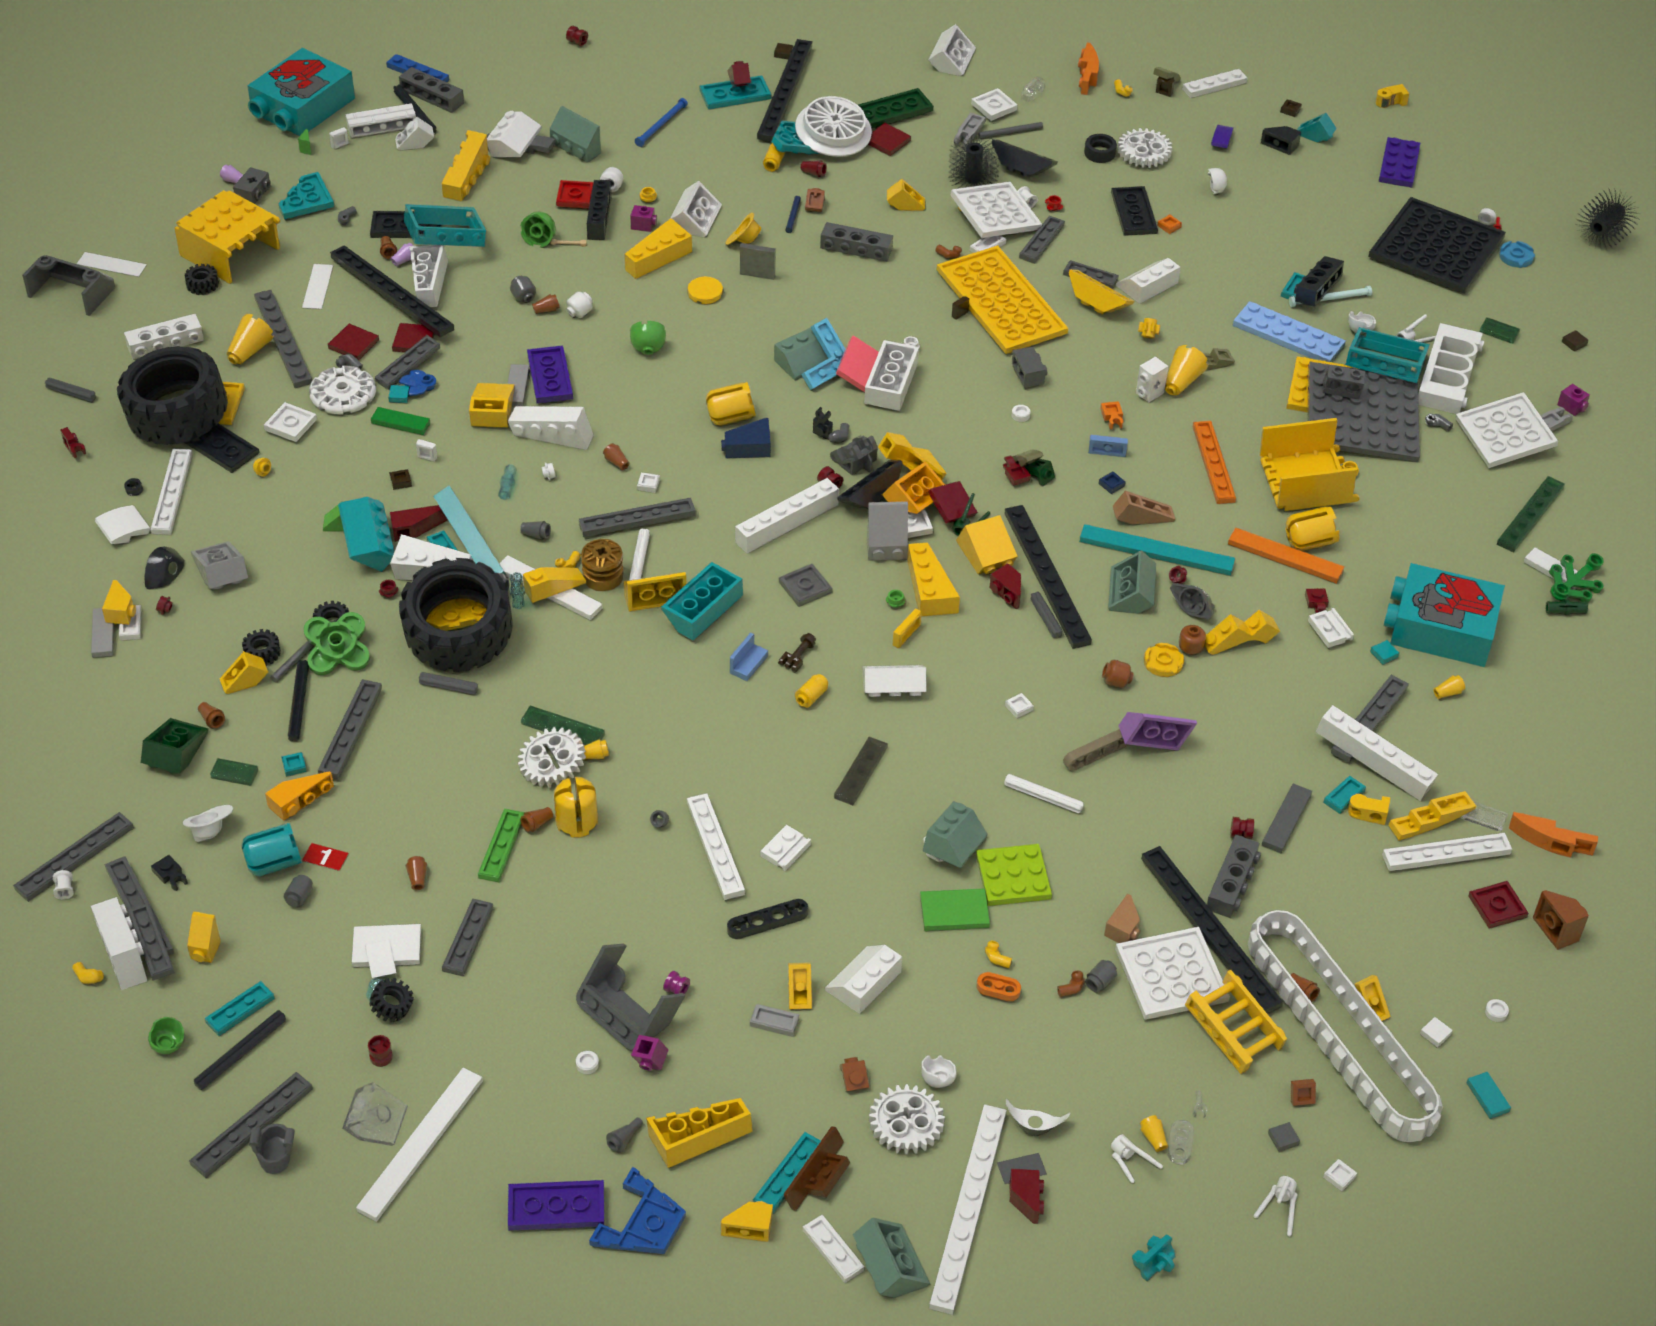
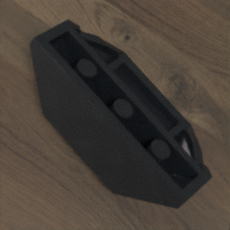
M992 139L994 149H998L996 150L1001 165L1006 166V170L1012 172L1018 170L1021 171V175L1030 177L1031 175H1038L1058 163L1056 160L1001 140Z
M888 460L881 467L837 497L838 501L857 508L868 509L869 503L885 500L882 494L894 482L899 480L902 461Z

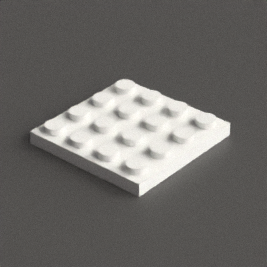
M1011 182L951 190V197L981 238L1034 231L1042 226L1040 220Z
M1524 392L1456 414L1457 422L1488 468L1558 446V440Z
M1199 927L1116 944L1115 950L1144 1020L1188 1011L1185 1003L1191 993L1197 990L1201 996L1205 997L1224 985ZM1225 994L1209 1004V1006L1229 1002V994Z

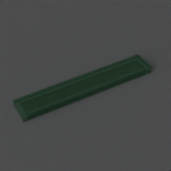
M1547 476L1497 540L1496 545L1514 553L1564 489L1565 483Z

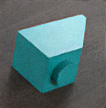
M1327 113L1308 120L1297 128L1298 131H1301V137L1317 143L1322 140L1328 141L1331 139L1337 129Z

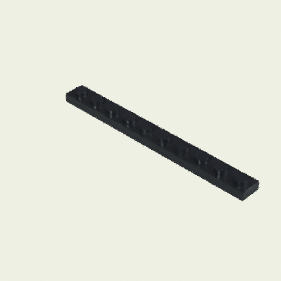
M796 40L758 130L757 139L772 141L808 59L813 41Z
M345 245L330 252L331 258L437 336L442 337L454 331L453 323Z
M1019 505L1005 508L1004 514L1072 649L1091 645L1092 639L1024 506Z
M1161 846L1142 853V861L1193 926L1200 928L1205 941L1225 967L1240 977L1243 985L1264 1011L1268 1014L1281 1008L1283 1000Z

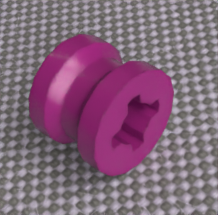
M672 971L664 982L663 990L673 992L674 994L683 993L685 995L690 986V979L686 976L681 977L678 972Z

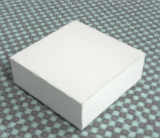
M344 127L329 133L333 149L349 144L347 130Z
M418 439L416 442L417 457L435 462L437 459L436 444Z
M641 473L637 490L656 493L660 475Z
M1022 693L1005 701V707L1016 719L1033 711L1034 708L1032 703Z
M1434 1017L1421 1029L1420 1035L1436 1047H1439L1451 1036L1453 1030Z
M1338 1159L1324 1173L1323 1178L1340 1191H1343L1356 1178L1357 1172Z

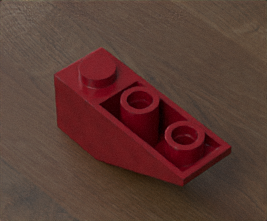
M439 505L390 512L394 542L399 541L401 534L417 538L448 520Z

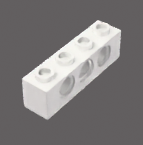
M196 314L124 332L132 359L140 358L157 349L173 346L182 347L204 341L202 328Z

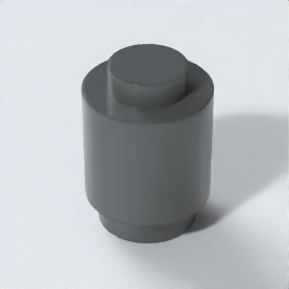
M298 875L291 881L283 895L289 906L301 907L306 901L313 885L312 880L308 876Z
M1101 960L1087 974L1085 983L1088 988L1094 992L1104 990L1117 976L1116 966L1109 960Z

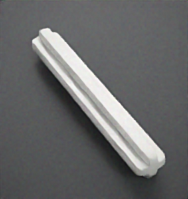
M642 528L639 530L629 580L641 579L650 536L648 529Z
M1008 774L1005 778L1004 784L1018 791L1076 813H1081L1084 803L1072 797Z

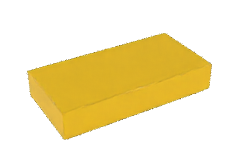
M915 608L893 632V646L900 648L921 625L922 613L920 610Z

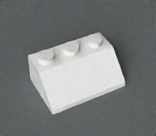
M955 24L942 32L929 61L939 72L962 76L976 47Z
M506 112L487 138V145L491 156L521 157L542 129L541 125L523 112Z
M697 181L685 189L671 218L689 234L705 237L722 204L700 181Z
M1166 258L1154 262L1117 282L1116 286L1141 304L1178 284L1181 267L1171 259Z
M923 665L862 666L864 692L869 693L870 697L881 696V693L889 692V696H901V692H909V696H921V692H926V667Z
M886 945L867 946L825 987V991L860 1014L901 973L902 956Z

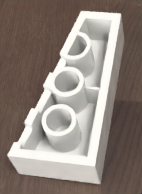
M117 897L92 905L91 909L121 990L147 982L140 957L144 952L141 943L138 941L135 929H133L125 905H120Z

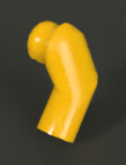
M573 551L566 561L564 558H558L555 561V566L558 568H575L581 554L578 551Z
M989 941L985 947V953L990 962L1009 969L1012 958L1000 954L998 942Z
M77 962L72 966L74 973L83 984L101 982L104 978V973L101 970L86 969L82 962Z

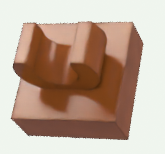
M1314 1079L1291 1081V1103L1293 1106L1316 1104V1082Z

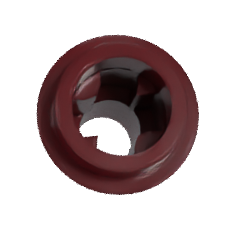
M822 160L802 161L801 171L821 177L826 174L827 164Z

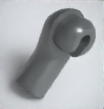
M351 206L339 212L338 222L341 225H346L349 222V217L357 214L355 207Z
M352 354L341 355L335 361L339 368L350 365L360 369L363 367V364Z
M1428 414L1425 418V422L1429 426H1441L1447 431H1450L1453 427V423L1440 414Z
M842 423L840 430L830 433V442L846 441L849 434V424Z

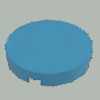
M1509 241L1501 246L1499 257L1509 266L1522 268L1532 264L1535 254L1533 253V248L1521 241H1516V243Z

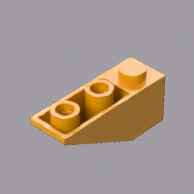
M329 771L281 782L265 793L268 807L283 821L334 787L332 773Z

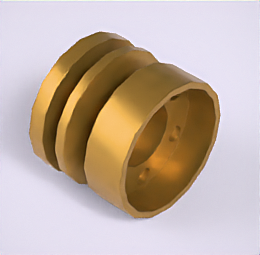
M596 539L587 543L582 548V575L586 579L585 584L595 591H609L622 583L624 577L623 552L616 542L610 539Z

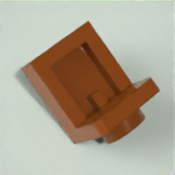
M858 1057L844 1059L845 1063L840 1064L839 1067L840 1070L842 1069L845 1091L869 1088L865 1060L858 1061Z

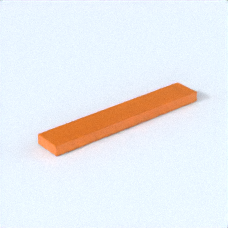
M1212 421L1193 422L1192 427L1216 503H1235L1236 496Z
M1239 528L1234 529L1228 540L1229 545L1336 584L1344 571V566Z

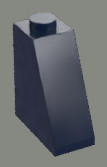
M763 418L726 431L725 440H721V451H725V458L771 457L769 418Z

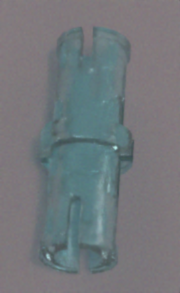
M506 465L504 474L500 479L501 486L498 496L503 500L510 498L511 490L515 485L514 478L517 468L514 465Z
M515 572L513 575H510L511 587L509 592L512 595L513 608L521 609L525 606V587L523 586L522 574Z

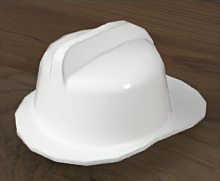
M230 805L217 806L199 815L185 819L183 825L190 827L196 842L211 839L220 832L222 819L232 813L233 807Z

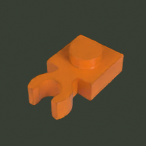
M1119 401L1101 403L1100 409L1104 421H1109V428L1113 429V424H1118L1122 428L1123 412Z

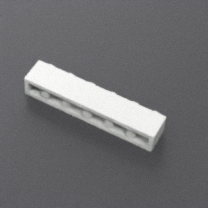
M826 478L735 526V543L745 553L761 547L838 506L839 488Z
M1333 705L1322 717L1316 733L1351 754L1354 758L1419 801L1431 789L1438 776L1437 773Z

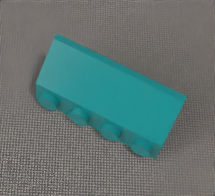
M368 496L340 502L338 507L349 558L382 572L390 564L394 555V547L384 504Z
M711 562L661 606V609L677 632L694 641L743 596V578Z

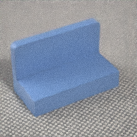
M1091 435L1088 453L1126 457L1128 439Z
M750 633L730 656V674L745 681L749 680L768 657V650L754 644L755 635L753 633Z

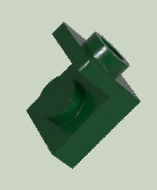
M1039 459L1024 466L1029 474L1038 477L1039 484L1042 486L1055 478L1053 466L1049 460Z

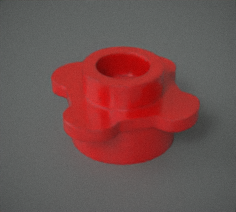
M1052 195L1045 200L1047 210L1057 211L1063 209V205H1061L1062 200L1059 196Z

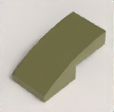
M1161 67L1154 69L1153 74L1162 78L1172 79L1175 82L1181 79L1180 75Z
M1213 348L1210 354L1203 353L1207 357L1206 363L1209 364L1206 370L1226 367L1235 362L1228 349Z
M1028 450L1012 457L1022 467L1038 461L1044 455L1038 450Z

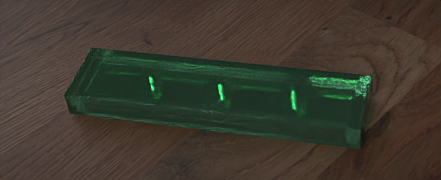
M531 705L521 719L522 725L543 732L545 729L551 732L553 727L556 728L557 732L562 727L565 732L570 729L572 734L576 733L578 738H581L583 745H588L598 739L602 740L605 735V730Z

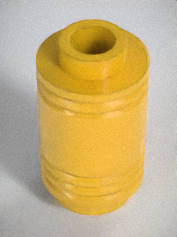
M773 143L769 146L763 160L764 168L770 172L779 168L785 152L778 151Z
M821 674L813 675L795 692L796 702L800 706L810 707L828 689V680Z

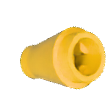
M1452 675L1439 686L1433 688V692L1437 699L1461 694L1465 690V683L1459 675Z
M598 739L584 746L586 751L584 752L585 759H605L606 756H609L606 740L601 741Z
M1156 1115L1143 1119L1140 1122L1141 1132L1156 1152L1165 1150L1168 1144L1161 1119H1158Z

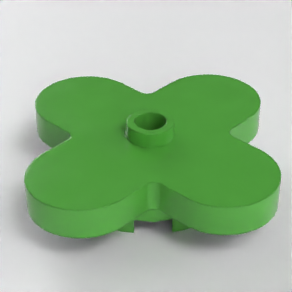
M348 612L343 614L337 622L332 623L323 617H313L305 623V638L315 646L308 655V666L313 673L317 675L329 674L338 664H342L354 671L361 670L368 665L370 660L368 648L358 641L366 628L365 621L360 614Z

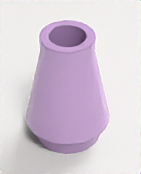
M224 165L220 171V177L224 181L235 184L243 176L232 165Z
M411 243L404 244L391 257V261L396 267L411 260L409 247L413 246Z

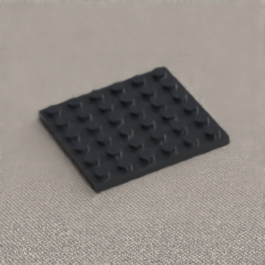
M1410 197L1371 248L1368 257L1465 294L1504 239L1506 232Z

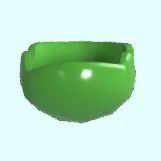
M163 1017L154 1021L148 1035L151 1049L160 1054H171L177 1051L183 1043L184 1028L181 1022L175 1018Z

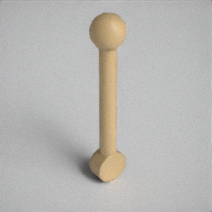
M553 238L550 244H573L585 247L587 242L586 240L561 241Z

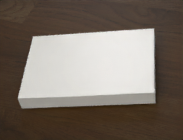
M421 924L354 927L352 967H370L365 945L385 940L390 942L395 965L420 964Z

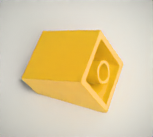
M1000 515L966 525L956 539L977 574L984 572L985 574H990L1007 563L1012 566L1018 557Z

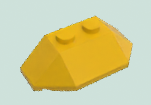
M1069 270L1075 297L1081 299L1080 302L1082 304L1095 307L1094 310L1101 314H1104V312L1112 313L1133 305L1134 301L1081 271Z

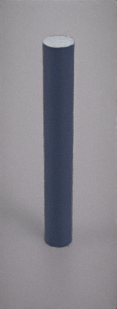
M800 196L794 197L785 229L787 233H791L801 201Z

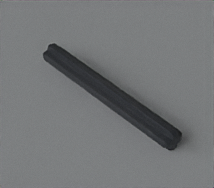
M399 84L394 86V93L404 105L412 103L416 117L432 126L433 133H436L437 130L434 123L405 89Z
M299 660L297 662L288 728V739L290 741H298L300 738L309 669L307 660Z
M277 1010L194 1078L195 1086L202 1090L285 1022L286 1017L284 1013Z

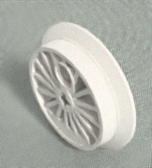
M836 96L821 97L812 101L800 112L795 124L796 133L805 145L810 146L813 151L828 156L839 157L855 154L868 145L872 134L871 125L865 117L863 110L854 102Z

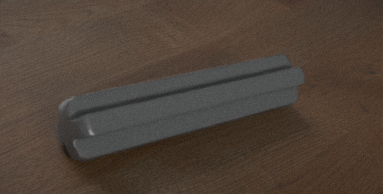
M51 377L45 380L46 388L93 402L96 398L95 392Z
M1032 593L1030 599L1052 637H1061L1063 630L1041 593Z
M421 672L419 676L420 684L473 695L478 691V684L475 682Z

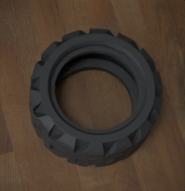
M173 346L149 352L132 362L128 369L122 373L118 381L117 395L131 431L134 434L136 433L138 438L146 442L152 441L157 445L180 444L206 434L220 422L227 409V394L217 364H215L214 359L210 355L197 348ZM189 390L175 398L156 401L169 393Z
M468 558L435 561L432 563V566L428 568L423 567L413 575V581L407 582L401 592L402 600L399 601V613L407 645L409 648H412L413 655L422 663L429 661L430 667L441 671L453 669V672L469 671L473 666L479 668L491 662L494 655L498 656L506 647L508 639L511 637L513 628L512 612L505 582L498 573H495L491 567L482 562L476 564L472 559ZM452 599H470L482 604L487 609L484 616L476 624L459 631L440 630L426 622L428 615L434 608Z

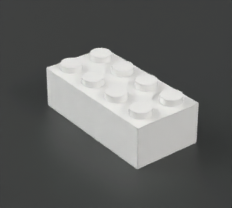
M883 341L865 386L864 404L900 411L918 365L919 347Z

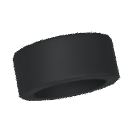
M1106 134L1090 135L1085 141V156L1097 163H1106L1113 160L1117 149L1116 140ZM1093 147H1105V148H1107V149H1106V150H1098V149H1095V148H1093Z

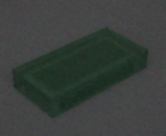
M1486 317L1479 332L1513 344L1519 335L1520 329Z
M218 758L210 775L212 779L251 786L257 775L258 766Z

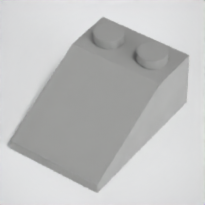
M908 502L869 503L867 524L868 560L907 559Z
M229 541L191 551L197 568L205 584L210 589H220L229 583L238 584L243 582V579L248 578L243 555Z

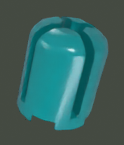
M290 823L247 835L242 841L241 847L248 870L254 876H263L302 863Z

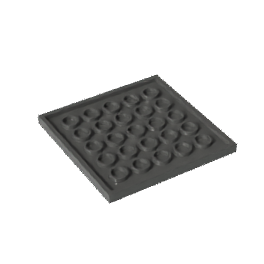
M1309 362L1308 421L1337 418L1334 445H1339L1340 451L1412 462L1419 461L1418 382L1414 383L1362 370L1365 371V384L1360 398L1343 397L1323 393V380L1329 364Z

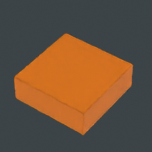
M1169 214L1159 220L1157 226L1171 234L1182 227V222Z

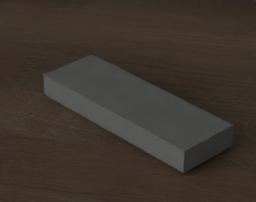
M1072 260L1068 262L1063 270V275L1070 277V269L1079 270L1111 289L1114 288L1119 278L1117 274Z

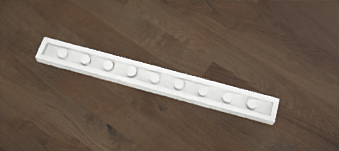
M984 1104L929 1309L953 1315L1007 1111L1005 1109Z

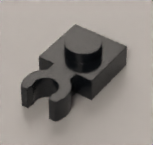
M819 407L815 412L816 417L813 419V433L829 440V434L833 431V422L828 420L831 417V412L828 410L824 414L822 407Z
M170 855L151 865L153 873L164 884L170 881L173 890H178L176 884L178 881H182L185 885L188 884L181 866Z

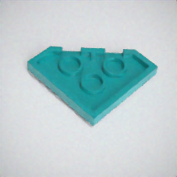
M781 121L771 141L778 151H788L796 154L800 152L808 155L811 153L819 154L799 139L795 129V122Z
M319 172L301 176L299 183L293 186L287 193L286 199L279 202V210L284 219L334 207V201Z

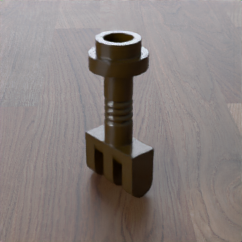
M811 633L803 634L800 638L802 643L793 654L786 651L779 659L778 664L782 666L785 664L787 669L792 667L791 670L796 673L803 665V660L800 659L801 655L807 648H813L816 644V638Z

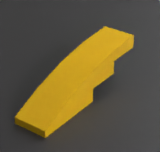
M1466 791L1432 799L1428 806L1412 809L1408 816L1390 820L1388 826L1400 841L1447 824L1476 809V805Z

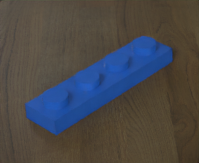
M395 54L386 62L387 68L402 74L413 67L442 81H449L448 74Z

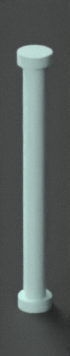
M1365 286V288L1327 293L1320 301L1362 295L1368 297L1372 295L1371 286ZM1294 296L1289 297L1290 307L1302 304L1295 302Z

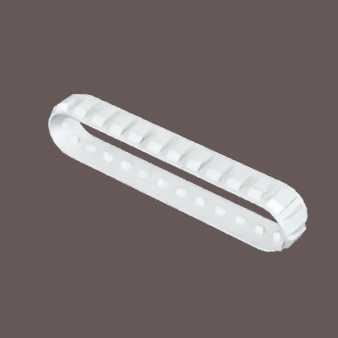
M1280 910L1267 912L1265 915L1259 916L1252 924L1249 935L1248 948L1250 955L1253 956L1256 965L1266 975L1272 986L1276 988L1285 1003L1289 1005L1298 1020L1302 1022L1311 1037L1318 1043L1317 1045L1331 1060L1330 1062L1344 1077L1343 1079L1354 1090L1359 1100L1367 1107L1372 1117L1386 1133L1399 1141L1416 1142L1421 1141L1424 1137H1430L1438 1127L1441 1118L1440 1114L1443 1109L1440 1095L1437 1094L1431 1082L1424 1076L1420 1068L1409 1057L1394 1035L1383 1024L1368 1002L1357 991L1342 969L1298 916L1288 911ZM1271 934L1282 935L1296 944L1424 1108L1428 1116L1420 1119L1407 1118L1399 1114L1389 1104L1264 942L1263 936Z

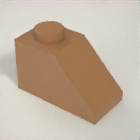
M1127 894L1106 922L1104 936L1117 943L1137 940L1141 931L1138 929L1140 918L1131 895Z

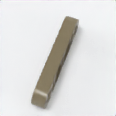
M1118 729L1069 752L1064 757L1063 763L1070 771H1074L1129 744H1125L1121 731Z

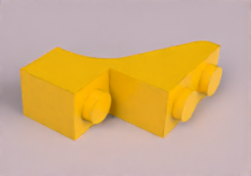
M887 432L878 446L886 459L901 460L902 464L911 471L926 461L941 480L947 474L929 450L912 447L904 435Z
M1261 610L1255 612L1245 622L1230 614L1206 634L1205 647L1208 653L1215 655L1251 640L1261 641L1266 644L1280 630L1273 617Z

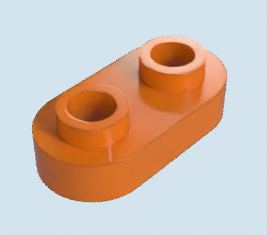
M985 972L980 974L977 979V990L983 995L1005 1001H1014L1020 996L1021 985L1014 978Z

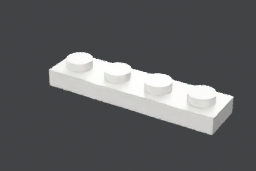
M1240 69L1185 83L1182 90L1190 98L1245 84L1247 83V77Z

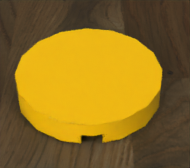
M698 277L688 284V296L694 302L700 301L701 304H711L718 301L723 294L721 282L712 277Z
M1157 643L1155 646L1147 648L1144 654V665L1154 675L1170 677L1182 670L1184 655L1174 645Z

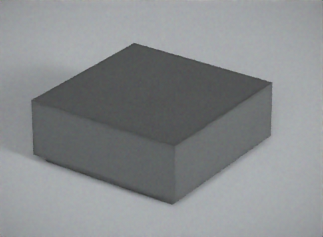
M1290 1122L1270 1128L1268 1131L1278 1152L1300 1144V1139Z

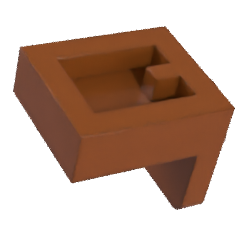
M819 188L808 189L805 210L822 212L825 190Z

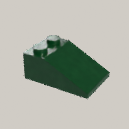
M169 718L143 740L140 763L146 764L151 768L167 770L172 774H180L191 763L208 734L209 728Z

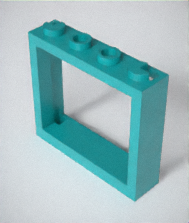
M405 204L404 222L414 244L485 247L486 229L474 207ZM467 212H471L470 216H466ZM418 224L469 226L470 228L423 227ZM418 230H424V234H419Z
M1359 327L1349 348L1345 365L1417 383L1430 344ZM1361 332H1365L1366 336H1360ZM1359 347H1363V348H1367V349H1371V350H1375V351H1379V352H1383V353H1387V354H1391V355H1395V356H1399V357H1403V358H1407V359L1416 360V361H1418V363H1417V362H1413V361H1408V360L1400 359V358H1396V357H1392V356H1388V355H1384V354H1380V353H1376V352H1372V351H1368V350H1364V349H1360Z

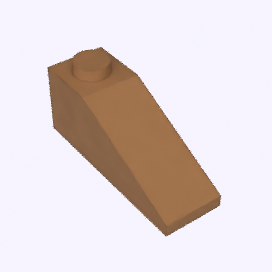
M1124 491L1113 505L1116 519L1129 524L1164 523L1176 520L1170 505L1128 491Z

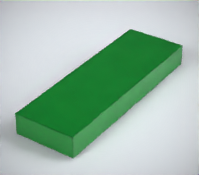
M377 407L371 417V424L424 435L430 425V418Z

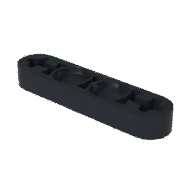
M794 899L733 917L727 923V934L732 939H742L802 921L808 915V904L803 899ZM774 913H781L784 917L775 919L772 915ZM754 919H761L763 923L761 925H754L752 921Z

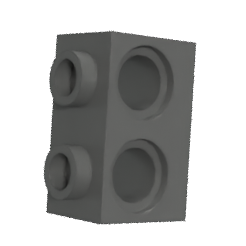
M1329 364L1323 380V393L1359 399L1365 384V371Z

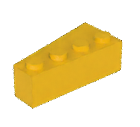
M467 130L465 134L467 140L466 142L462 141L460 154L455 155L453 167H449L441 183L443 197L462 201L469 194L471 187L475 185L479 175H482L484 168L490 162L487 134Z
M670 218L625 253V270L637 279L691 253L692 235Z
M928 542L908 544L907 561L917 607L922 613L921 617L959 613L960 596Z
M741 1098L714 1103L705 1109L698 1107L690 1108V1112L667 1113L666 1117L655 1119V1116L646 1118L649 1137L668 1168L753 1132L751 1113Z

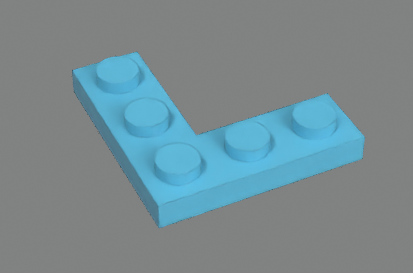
M828 318L810 327L828 357L827 360L801 374L810 390L837 375L836 371L845 352V347Z

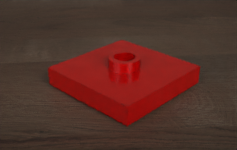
M560 180L556 206L589 208L594 182Z

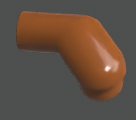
M939 244L935 251L945 258H958L961 256L962 248L954 246L953 250H948Z
M1079 970L1073 971L1069 984L1057 986L1059 997L1077 994L1081 991L1085 983L1083 972Z

